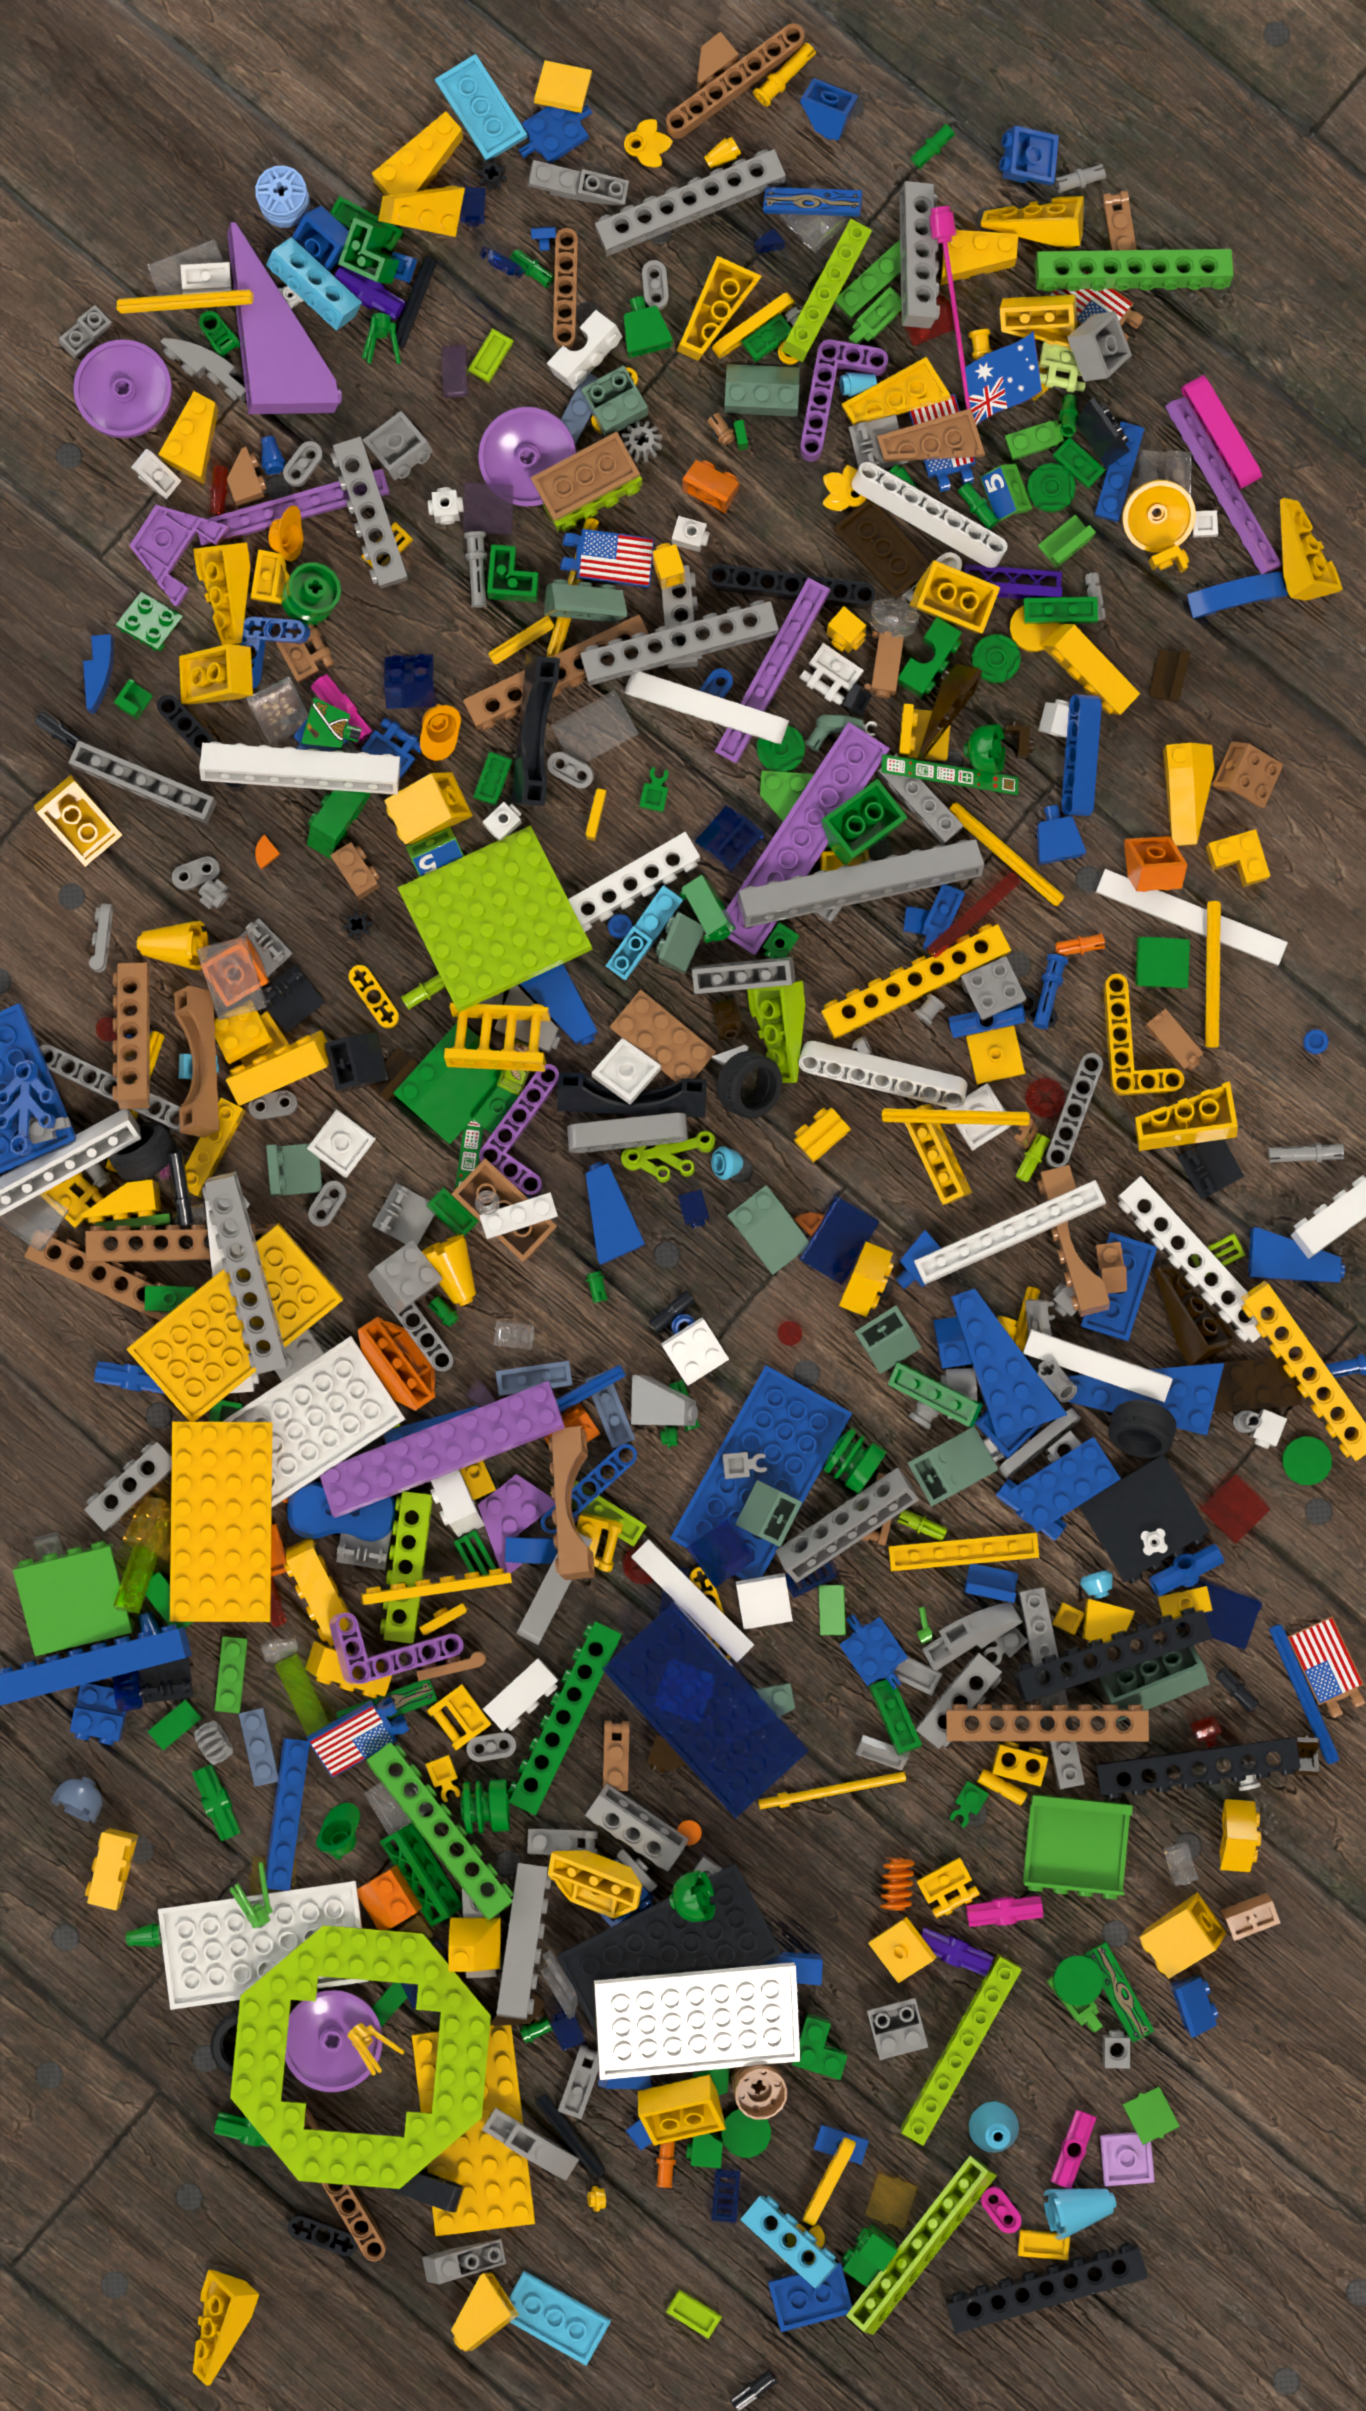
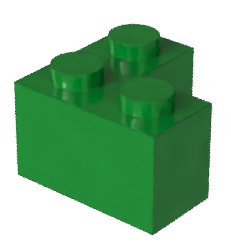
M353 218L338 263L339 265L375 282L392 284L400 260L380 252L388 231L387 227L369 219Z
M491 545L487 589L488 599L537 603L538 572L515 571L516 546Z
M806 2013L799 2035L800 2061L792 2062V2065L841 2080L847 2060V2052L825 2045L831 2026L830 2020Z
M872 2224L868 2229L864 2227L856 2237L858 2242L853 2250L848 2248L841 2258L843 2261L842 2269L866 2287L869 2286L879 2270L882 2272L885 2270L898 2252L896 2242Z

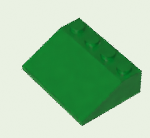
M457 1023L393 1093L449 1144L473 1120L471 1117L496 1087L502 1071L499 1069L447 1067L444 1059L445 1048L452 1049L455 1046ZM467 1027L464 1048L476 1050L479 1048L480 1038Z

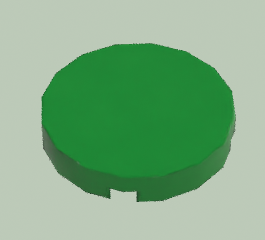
M1054 463L1039 466L1033 471L1027 484L1028 498L1034 507L1049 513L1062 511L1069 506L1074 498L1076 489L1073 475L1062 465Z
M1001 634L982 638L975 646L972 654V666L983 671L981 679L992 684L1010 680L1017 673L1021 662L1017 644L1009 637Z
M788 725L781 744L759 738L757 742L759 761L770 771H793L800 765L804 757L805 743L803 737L797 729Z
M1303 1436L1296 1438L1286 1446L1282 1454L1283 1470L1291 1481L1299 1485L1320 1483L1327 1477L1331 1469L1332 1456L1329 1448L1315 1437Z
M1070 1956L1062 1960L1053 1974V1988L1057 1996L1072 2006H1085L1093 2002L1099 1996L1103 1986V1976L1099 1966L1092 1959L1084 1956Z
M739 2108L726 2116L724 2120L726 2130H722L721 2136L725 2147L732 2154L741 2158H751L759 2155L767 2148L771 2139V2127L768 2119L755 2120L746 2116Z

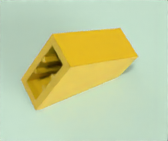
M492 2272L480 2275L451 2329L455 2336L453 2337L455 2344L464 2352L476 2349L519 2315Z

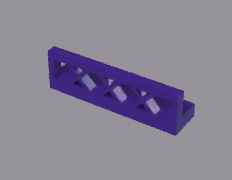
M964 565V573L969 574V571L980 572L985 578L984 581L999 586L998 598L1062 597V572ZM1000 573L1004 574L1009 582H993L991 578ZM1021 575H1026L1034 583L1032 585L1017 584L1015 580ZM1045 577L1056 578V587L1042 586L1040 582Z

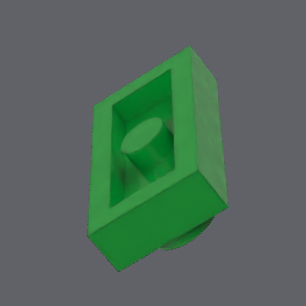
M1070 437L1052 456L1087 489L1105 472V469Z

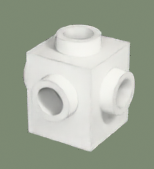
M449 487L439 488L437 492H432V500H428L429 515H434L436 523L448 525L455 523V521H460L459 512H464L462 497L457 496L456 490H451ZM441 503H449V505L447 507L441 506Z

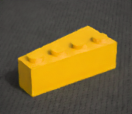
M445 111L372 172L374 183L385 196L424 191L463 140L462 129Z
M717 256L676 351L699 361L758 284L762 276Z
M1058 624L1052 633L1040 644L1072 678L1083 686L1087 694L1099 696L1102 709L1107 714L1121 715L1140 695L1133 685L1074 624Z
M322 1030L310 1036H304L289 1046L284 1045L268 1056H259L252 1060V1064L246 1067L242 1064L231 1069V1074L227 1077L226 1082L238 1106L326 1068L329 1065L324 1044L327 1040Z
M305 1539L286 1548L287 1563L284 1564V1567L289 1577H295L298 1583L295 1585L296 1591L301 1599H306L309 1605L306 1607V1610L311 1620H317L320 1626L317 1631L323 1642L327 1641L329 1646L332 1647L334 1642L330 1631V1620L336 1614L349 1613L342 1597L339 1598L338 1596L339 1591L333 1578L327 1575L328 1570L322 1555H317L315 1551V1540ZM341 1618L339 1622V1627L343 1631L348 1627V1622L345 1618Z

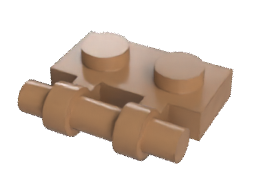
M308 625L310 636L304 643L276 642L298 683L319 672L315 664L318 661L322 660L326 668L334 664L329 647H325L320 638L321 633L314 625ZM297 630L288 631V633L295 635L299 634ZM308 642H312L317 651L310 655L305 646Z

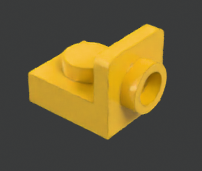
M1176 545L1152 556L1148 562L1152 570L1159 568L1162 571L1174 565L1173 561L1175 560L1180 573L1188 568L1189 559L1185 550H1180L1179 546Z

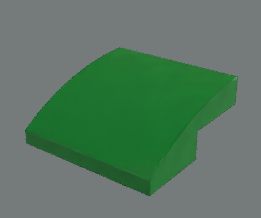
M1137 937L1135 986L1188 989L1190 940Z

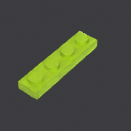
M576 1480L574 1482L573 1488L579 1483ZM584 1485L582 1486V1491L585 1495L592 1496L595 1494V1492ZM597 1496L581 1511L622 1523V1532L618 1534V1537L633 1547L647 1526L601 1496ZM572 1499L571 1507L577 1510L578 1503L575 1499Z

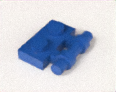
M385 718L380 726L387 730L386 733L382 735L375 730L361 751L370 755L391 754L400 757V779L402 780L416 760L409 752L414 749L418 753H422L420 741H418L419 738L416 735H410L404 731L396 721L392 722ZM394 736L405 743L402 748L391 741Z

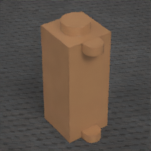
M880 630V632L872 631L871 637L878 638L872 684H864V689L875 693L876 697L890 698V695L895 696L904 634Z
M1166 1008L1144 1026L1181 1071L1186 1068L1191 1071L1202 1062L1199 1057L1204 1053Z

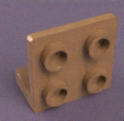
M1231 741L1212 786L1218 790L1235 792L1259 808H1265L1283 764L1249 743Z

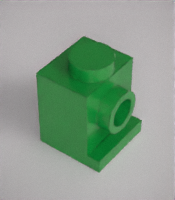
M779 922L763 946L762 950L766 952L764 956L768 959L787 957L799 940L800 935ZM779 939L785 943L782 948H778L775 945V942Z

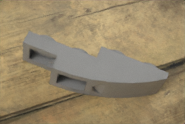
M533 160L527 186L549 191V195L562 198L624 206L629 181L584 169L576 171Z
M163 338L160 341L164 348L162 352L170 360L174 361L177 359L183 364L181 368L189 376L196 375L201 379L207 372L205 376L213 384L217 385L220 383L226 388L224 392L234 401L239 399L244 403L246 400L245 388L234 379L237 371L227 360L191 342Z
M1011 1602L991 1606L965 1616L939 1631L941 1637L922 1650L931 1667L937 1671L976 1645L982 1649L1022 1623V1620Z
M497 2107L494 2108L482 2127L483 2131L504 2143L511 2150L565 2181L579 2161V2158L540 2133L531 2130Z

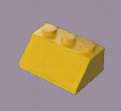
M933 560L917 583L909 606L974 633L983 634L1000 587Z
M710 2075L638 2091V2116L654 2146L726 2130L718 2092Z

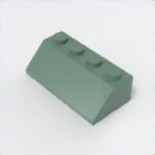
M1194 1645L1099 1677L1108 1703L1118 1705V1709H1128V1705L1133 1704L1143 1705V1709H1151L1210 1684L1205 1666ZM1120 1716V1717L1117 1719V1721L1119 1722V1721L1124 1720V1719H1126V1718H1128V1717H1126V1716Z

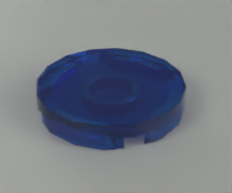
M483 246L478 254L482 260H484L485 256L488 257L490 265L509 276H513L515 273L516 279H521L525 272L521 266L490 248Z

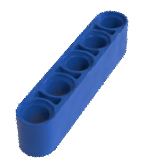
M1075 694L1069 702L1061 803L1062 811L1065 815L1090 816L1093 812L1102 708L1101 699L1097 695Z
M623 1444L616 1448L573 1488L572 1499H575L578 1503L577 1510L572 1513L573 1518L634 1464L637 1459V1451L632 1445ZM629 1448L632 1450L633 1458L630 1462L625 1463L620 1460L619 1452L621 1449ZM604 1465H611L614 1468L615 1474L611 1479L602 1477L600 1471ZM590 1481L596 1485L594 1495L587 1496L583 1493L582 1486L585 1482ZM556 1504L541 1519V1527L550 1534L557 1533V1528L549 1529L545 1521L548 1516L552 1515L553 1510H556Z

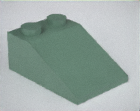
M767 1185L727 1215V1218L772 1275L811 1246V1243Z

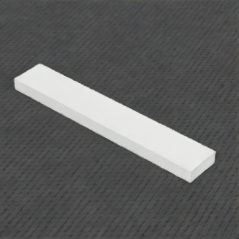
M1033 1329L1030 1331L1023 1350V1354L1045 1361L1054 1360L1058 1366L1165 1402L1173 1380L1172 1377Z
M649 1539L631 1556L736 1662L754 1646Z

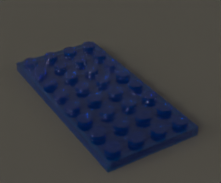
M676 1601L669 1605L602 1668L735 1818L744 1812L810 1751Z

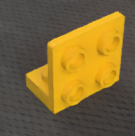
M904 704L902 709L899 757L918 759L932 711L914 709L913 704ZM950 726L924 760L947 761Z

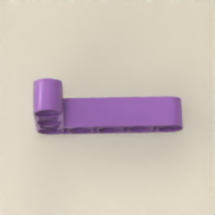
M825 340L819 345L800 447V454L803 459L814 462L822 454L837 369L855 373L875 374V376L882 375L886 371L888 356L884 350L836 340ZM826 349H831L835 352V356L826 358L822 352ZM854 353L859 357V360L850 362L846 356ZM880 358L883 364L876 367L871 364L870 360ZM828 373L831 379L823 382L818 378V375ZM822 396L827 402L824 405H817L814 402V398ZM812 420H819L822 423V427L813 429L809 423ZM813 443L818 447V450L810 453L806 451L805 446Z
M546 1064L545 1071H553L555 1073L554 1080L549 1083L544 1082L541 1079L543 1072L537 1071L482 1147L479 1155L482 1162L488 1150H495L498 1153V1158L491 1164L518 1190L528 1196H536L541 1192L542 1181L537 1174L508 1155V1153L558 1084L559 1072L551 1064ZM537 1090L541 1093V1098L538 1102L532 1103L528 1101L527 1095L530 1091ZM517 1110H523L527 1114L526 1119L521 1123L513 1120V1114ZM503 1130H509L512 1133V1138L507 1143L499 1140V1133ZM509 1164H514L518 1167V1172L513 1177H508L504 1173L505 1167ZM529 1178H534L538 1181V1187L534 1191H527L524 1187L525 1181Z
M336 1614L329 1623L343 1678L350 1684L367 1683L460 1654L463 1649L461 1637L456 1634H446L367 1657L358 1621L353 1614ZM341 1618H345L348 1622V1627L345 1631L339 1627ZM447 1639L453 1642V1649L450 1652L445 1648ZM348 1642H351L355 1648L352 1655L346 1652ZM425 1645L430 1649V1656L427 1659L422 1655V1649ZM402 1652L407 1656V1663L404 1666L399 1662V1655ZM379 1659L384 1663V1670L381 1673L376 1669V1662ZM355 1666H358L361 1670V1676L357 1680L352 1675Z

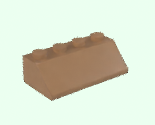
M486 1158L451 1194L480 1222L479 1215L529 1200ZM546 1220L497 1236V1238L525 1263L545 1242L557 1225L551 1220Z

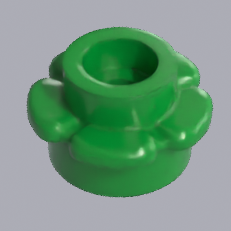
M665 1425V1430H661L662 1445H667L668 1449H671V1446H678V1436L675 1426L668 1427V1425Z

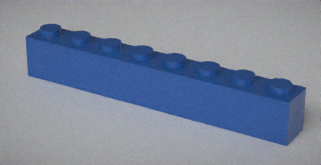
M176 1624L162 1627V1633L153 1635L152 1630L139 1633V1639L130 1641L129 1636L114 1640L115 1645L109 1647L106 1646V1642L91 1646L92 1651L83 1653L82 1648L68 1652L69 1657L60 1659L59 1654L46 1657L43 1664L36 1665V1661L21 1664L22 1669L13 1671L12 1667L0 1669V1706L190 1657L192 1654L185 1627L177 1629Z

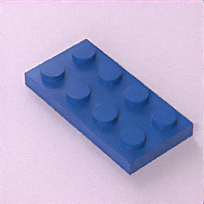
M1110 1232L1106 1244L1121 1242L1124 1266L1126 1265L1127 1291L1107 1294L1110 1302L1109 1310L1083 1316L1080 1327L1128 1342L1157 1247Z
M1092 1437L1010 1489V1492L1035 1531L1039 1532L1121 1478L1096 1439Z

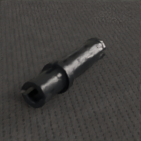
M170 1150V1152H167L174 1194L172 1201L176 1206L178 1224H191L194 1222L191 1210L192 1195L189 1194L183 1150Z

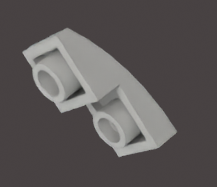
M94 305L77 319V324L64 333L58 342L76 359L109 328L112 322Z

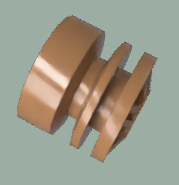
M776 2064L734 2067L730 2075V2087L739 2109L746 2116L755 2120L768 2119L775 2116L783 2108L787 2100V2087Z

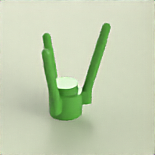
M262 1862L258 1866L264 1906L261 1903L251 1906L239 1884L234 1885L235 1889L233 1887L230 1888V1892L253 1929L271 1921L268 1914L273 1912L269 1902Z

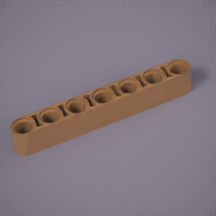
M798 24L787 25L672 110L666 118L668 135L675 139L686 136L791 58L804 44L803 28ZM796 35L799 37V40L791 42L787 37ZM771 49H776L780 52V54L777 56H770L768 54V51ZM752 63L759 64L761 68L757 71H753L749 69L748 66ZM739 78L742 82L738 85H732L729 80ZM719 92L722 94V97L720 99H712L710 94ZM694 106H699L703 111L699 114H694L690 109ZM681 121L684 125L680 128H674L671 126V123Z
M306 2107L304 2129L321 2130ZM321 2183L366 2259L370 2261L380 2260L387 2249L386 2239L354 2185H343L340 2188H334L330 2183ZM347 2198L352 2199L356 2204V2208L352 2210L346 2209L343 2206V2200ZM360 2220L367 2222L369 2229L364 2232L359 2231L356 2228V2222ZM372 2242H377L380 2244L382 2251L372 2253L368 2245Z

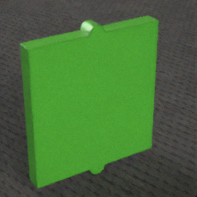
M1160 2087L1145 2094L1139 2093L1137 2098L1123 2104L1142 2145L1158 2137L1162 2139L1164 2134L1180 2127Z

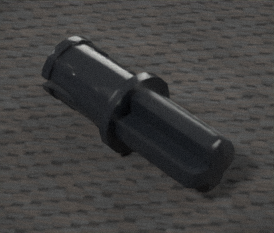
M42 711L36 716L35 724L52 735V739L56 738L69 747L70 750L73 751L77 742L81 741V737H78L64 727L65 724L63 722H57Z
M1226 1667L1218 1671L1216 1674L1217 1680L1230 1692L1229 1696L1234 1697L1245 1708L1246 1712H1250L1258 1705L1259 1701L1244 1687V1682L1240 1683Z
M768 2369L767 2372L752 2383L750 2381L747 2382L748 2386L734 2395L730 2402L737 2411H740L756 2398L759 2400L761 2398L760 2395L777 2384L778 2381Z

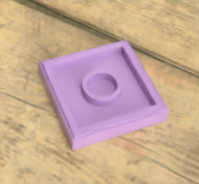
M1136 2132L1100 2134L1104 2186L1155 2182L1151 2141L1142 2145Z

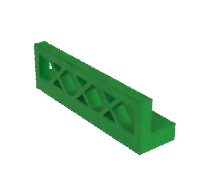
M412 1822L379 1841L393 1865L397 1864L422 1905L421 1911L431 1927L463 1908L461 1900ZM391 1840H395L399 1847V1852L393 1848L390 1843ZM405 1863L410 1865L412 1873L407 1871ZM418 1884L422 1885V1887L425 1890V1894L420 1892V1890L418 1889ZM431 1905L436 1908L440 1915L437 1918L431 1910Z

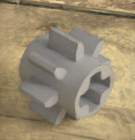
M209 879L198 892L202 896L199 901L208 909H211L212 906L219 909L229 897L225 892L228 887L219 879L215 883Z

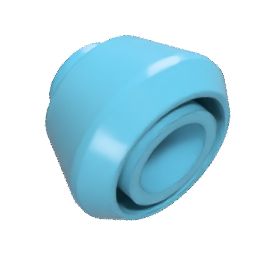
M721 1146L713 1153L711 1161L712 1170L718 1178L727 1180L740 1172L743 1166V1159L737 1151Z
M1109 1570L1092 1573L1082 1577L1080 1585L1089 1596L1094 1595L1095 1599L1108 1596V1590L1112 1589L1113 1574Z

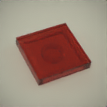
M1236 1474L1200 1508L1234 1544L1271 1510Z

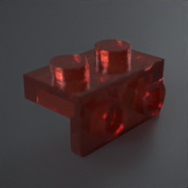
M938 295L936 297V305L940 306V314L938 320L934 321L931 328L905 326L913 346L955 329L950 301L945 296Z

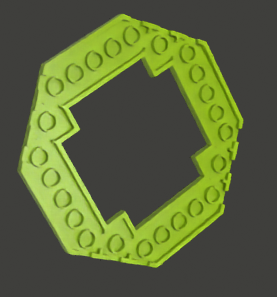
M323 1925L240 1995L230 2098L298 2181L400 2189L482 2118L491 2015L455 1972H449V1964L423 1933ZM318 1976L418 1984L416 2010L441 2012L432 2113L407 2111L404 2137L304 2129L306 2103L281 2101L291 2000L316 2002Z

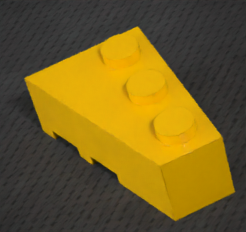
M446 186L444 188L383 196L378 221L456 237L465 188Z
M956 230V236L952 237V242H948L953 281L1015 267L1018 234ZM944 250L942 253L940 285L948 284Z
M1076 295L1003 298L1000 305L1001 332L1024 338L1034 331L1035 339L1045 341L1046 344L1050 345L1057 344L1068 347L1069 350H1072L1067 337L1078 328Z
M194 391L158 454L162 462L202 484H205L211 443L219 411L214 401Z
M317 1641L313 1643L305 1668L317 1676L316 1681L330 1685L331 1681L340 1683L339 1688L351 1692L354 1691V1688L363 1690V1695L375 1699L377 1695L386 1696L392 1677L390 1675L363 1684L347 1683L342 1675L336 1649L322 1645L321 1642ZM379 1661L376 1662L378 1672L381 1673L384 1670V1663ZM355 1666L352 1671V1675L356 1680L361 1676V1670L358 1666Z

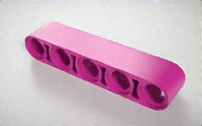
M1201 375L1182 386L1183 396L1190 403L1238 489H1242L1262 478L1259 466L1208 379Z

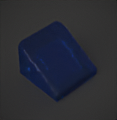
M771 229L755 241L756 253L785 249V242L775 229Z

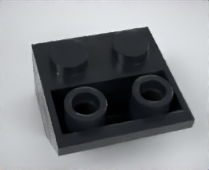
M1092 398L1077 419L1076 425L1107 468L1130 452L1126 445L1129 439L1104 402L1098 404L1095 398Z
M377 1032L347 1036L324 1043L336 1091L345 1093L389 1080Z

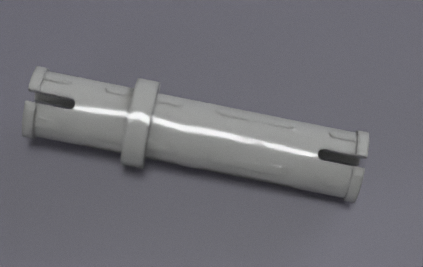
M1315 1143L1313 1146L1268 1147L1269 1163L1316 1160V1163H1319L1322 1160L1344 1159L1343 1144L1321 1145V1143Z

